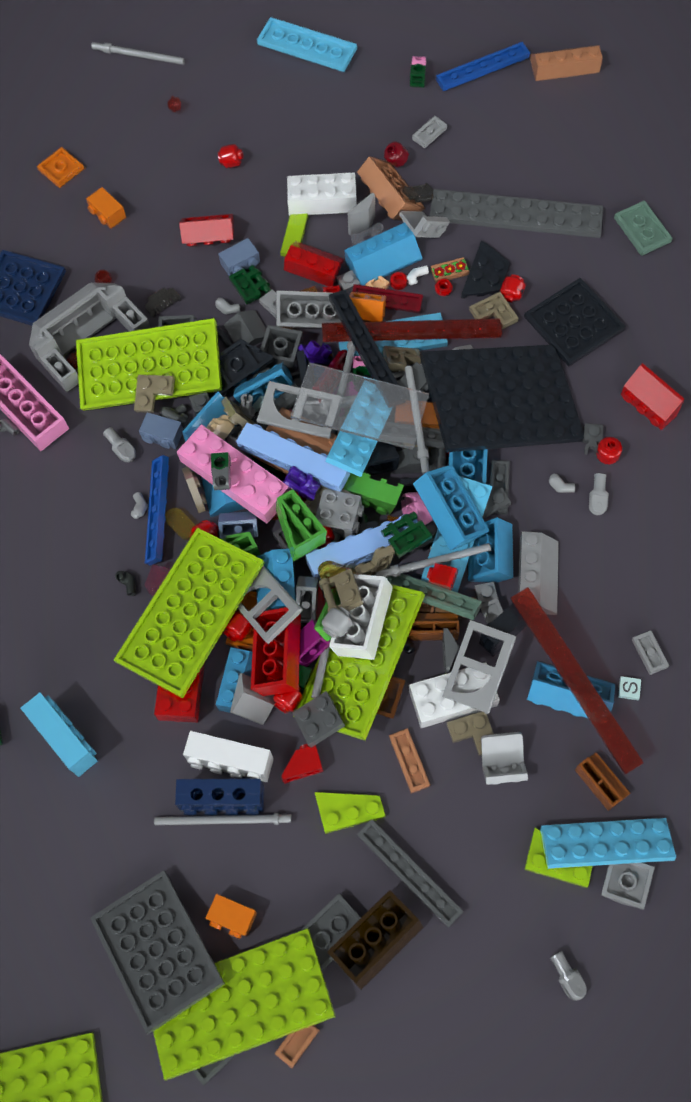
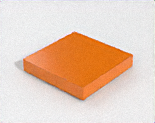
M63 147L37 166L38 170L59 188L84 170L83 164Z

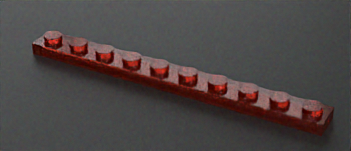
M500 319L364 322L374 341L501 337L502 335ZM322 323L323 342L351 341L342 323Z
M527 587L512 596L511 601L623 773L627 774L644 762L530 589Z

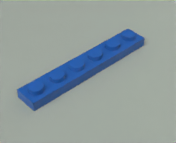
M520 42L436 75V81L441 89L445 91L530 57V52L524 43Z
M165 455L152 460L145 564L147 565L156 564L162 561L167 478L169 471V457Z

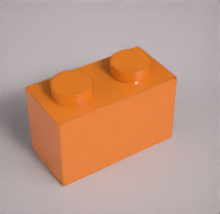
M103 187L86 198L89 205L87 208L90 213L97 215L99 221L103 225L106 224L110 229L126 218L123 206Z
M358 292L350 293L349 297L362 320H369L371 323L383 321L386 296Z
M216 894L205 919L210 921L209 926L218 930L225 927L230 930L228 934L240 939L242 935L248 936L257 912Z

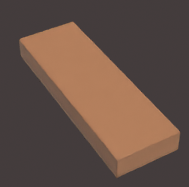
M408 728L389 735L411 794L430 787L429 780Z

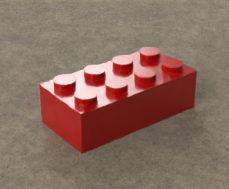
M284 607L264 611L256 618V621L267 632L289 609ZM300 614L269 644L254 629L251 690L262 696L298 691Z
M205 662L183 698L158 686L154 715L159 721L198 723Z

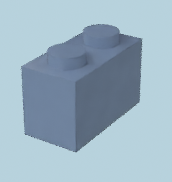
M249 238L218 253L220 264L229 276L243 268L247 270L251 265L256 266L260 263L259 252Z
M147 412L139 433L143 441L149 444L156 443L167 449H176L184 429L179 421Z
M250 511L219 514L218 527L220 539L226 538L227 535L249 531L252 537H258V517Z

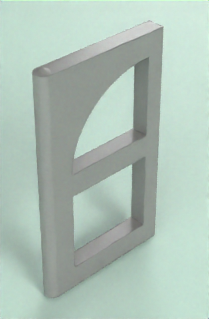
M269 381L257 423L330 439L342 399L339 396ZM275 390L299 395L292 420L282 416L276 409L274 404ZM307 397L331 402L325 427L300 422Z
M263 565L248 592L259 588H267L271 591L250 611L242 603H240L238 609L264 641L269 644L303 609ZM279 598L289 611L266 632L256 621V618Z
M470 620L442 697L489 714L516 636ZM473 631L504 641L495 667L464 656ZM460 665L491 675L488 683L477 691L470 693L451 691Z

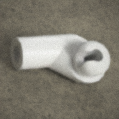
M422 266L412 269L407 275L409 285L417 284V277L429 274L428 267Z

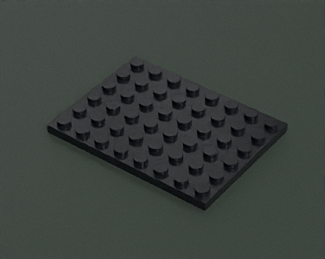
M552 345L421 352L420 359L446 452L583 442L585 437L558 352Z

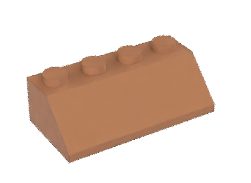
M586 46L530 54V60L535 80L540 81L599 73L602 54L599 46Z
M369 156L357 173L361 176V181L370 188V193L373 192L379 200L378 203L387 210V214L391 219L402 221L399 215L401 211H423L425 209L424 205L395 168L387 161Z

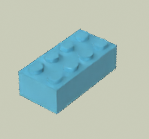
M39 692L20 708L68 769L75 775L80 777L98 762L94 757L97 754L95 750L84 740L85 738L72 725L73 723L64 715L60 707L49 695L44 697Z

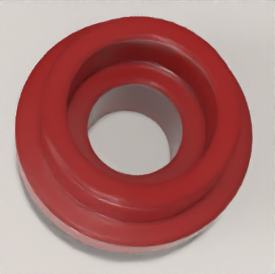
M440 279L435 284V291L438 295L447 296L452 292V284L448 279Z

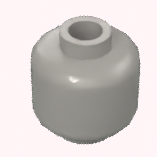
M342 607L339 609L331 608L322 620L323 631L333 638L343 637L352 625V620L349 617L350 613Z

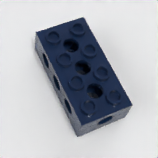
M176 779L175 805L181 812H184V815H196L197 812H205V815H217V812H225L226 815H238V812H246L247 815H258L259 812H264V785L261 779ZM245 795L243 799L238 800L240 796Z

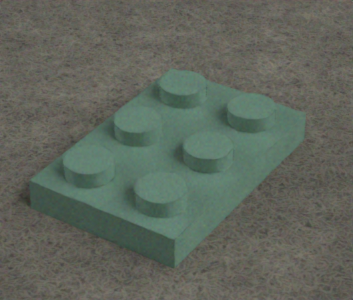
M645 201L622 210L614 216L616 222L641 256L672 241L668 231Z

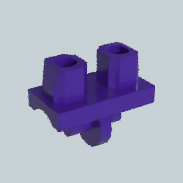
M311 340L308 345L301 344L298 347L300 351L304 350L312 368L317 363L329 365L330 360L328 356L332 353V349L328 344L323 343L320 346L316 341Z
M295 466L290 467L283 481L287 486L298 492L299 496L310 501L314 500L315 494L321 485L313 479V475L310 473L305 474Z

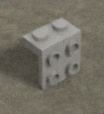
M401 211L399 213L402 221L407 224L415 237L440 238L450 223L447 217L426 216L421 211Z
M325 489L322 492L316 518L323 526L344 530L345 538L355 533L358 534L360 527L358 519L364 513L361 496Z
M521 732L492 734L481 737L482 768L486 785H497L506 782L516 783L528 780V773L524 764L523 736Z

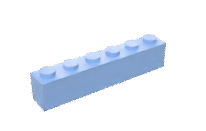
M246 423L236 441L240 450L289 471L290 467L295 466L305 474L310 473L313 475V479L320 483L321 486L341 492L350 476V472L325 462L328 455L324 453L318 454L308 446L302 447L292 439L281 438L274 431H265L258 424Z
M401 516L397 520L392 521V523L400 520ZM386 521L374 529L367 528L361 534L349 535L340 542H331L322 549L316 548L306 554V562L312 576L321 580L355 567L360 563L371 561L376 549L382 546H389L388 539L393 536L390 534L384 538L381 530L386 528V525L391 523V521ZM403 526L402 528L398 529V531H399V532H402L403 530L407 529L408 527H407V526Z

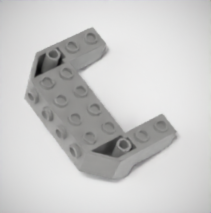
M90 282L33 323L29 346L35 358L59 385L68 392L79 384L77 372L64 358L65 355L76 348V340L92 337L116 318L129 332L149 329L151 327L148 319L126 297L122 286L115 283Z

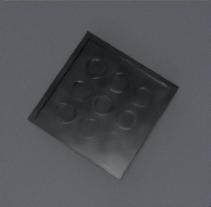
M581 278L575 280L524 314L525 319L549 345L555 348L560 358L568 366L624 331L626 327Z

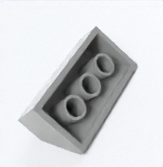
M276 292V327L345 329L329 301V294L332 293Z
M522 532L519 547L518 602L524 603L530 613L557 615L559 541L543 533Z

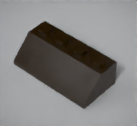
M389 890L327 953L357 987L362 990L412 940L423 926L420 920Z

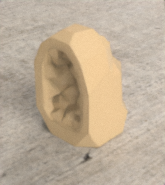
M222 415L219 418H213L206 428L224 440L235 424L228 419V415Z

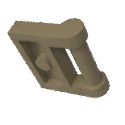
M351 569L319 581L320 589L323 590L329 607L328 612L331 608L339 609L340 607L350 611L364 604ZM333 586H336L341 604L338 606L331 591Z

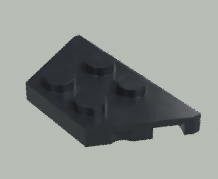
M484 241L480 242L461 294L463 299L469 295L480 297L500 292L510 262Z
M243 339L238 340L219 354L222 390L215 391L214 394L219 392L224 396L275 361L273 355L267 354Z

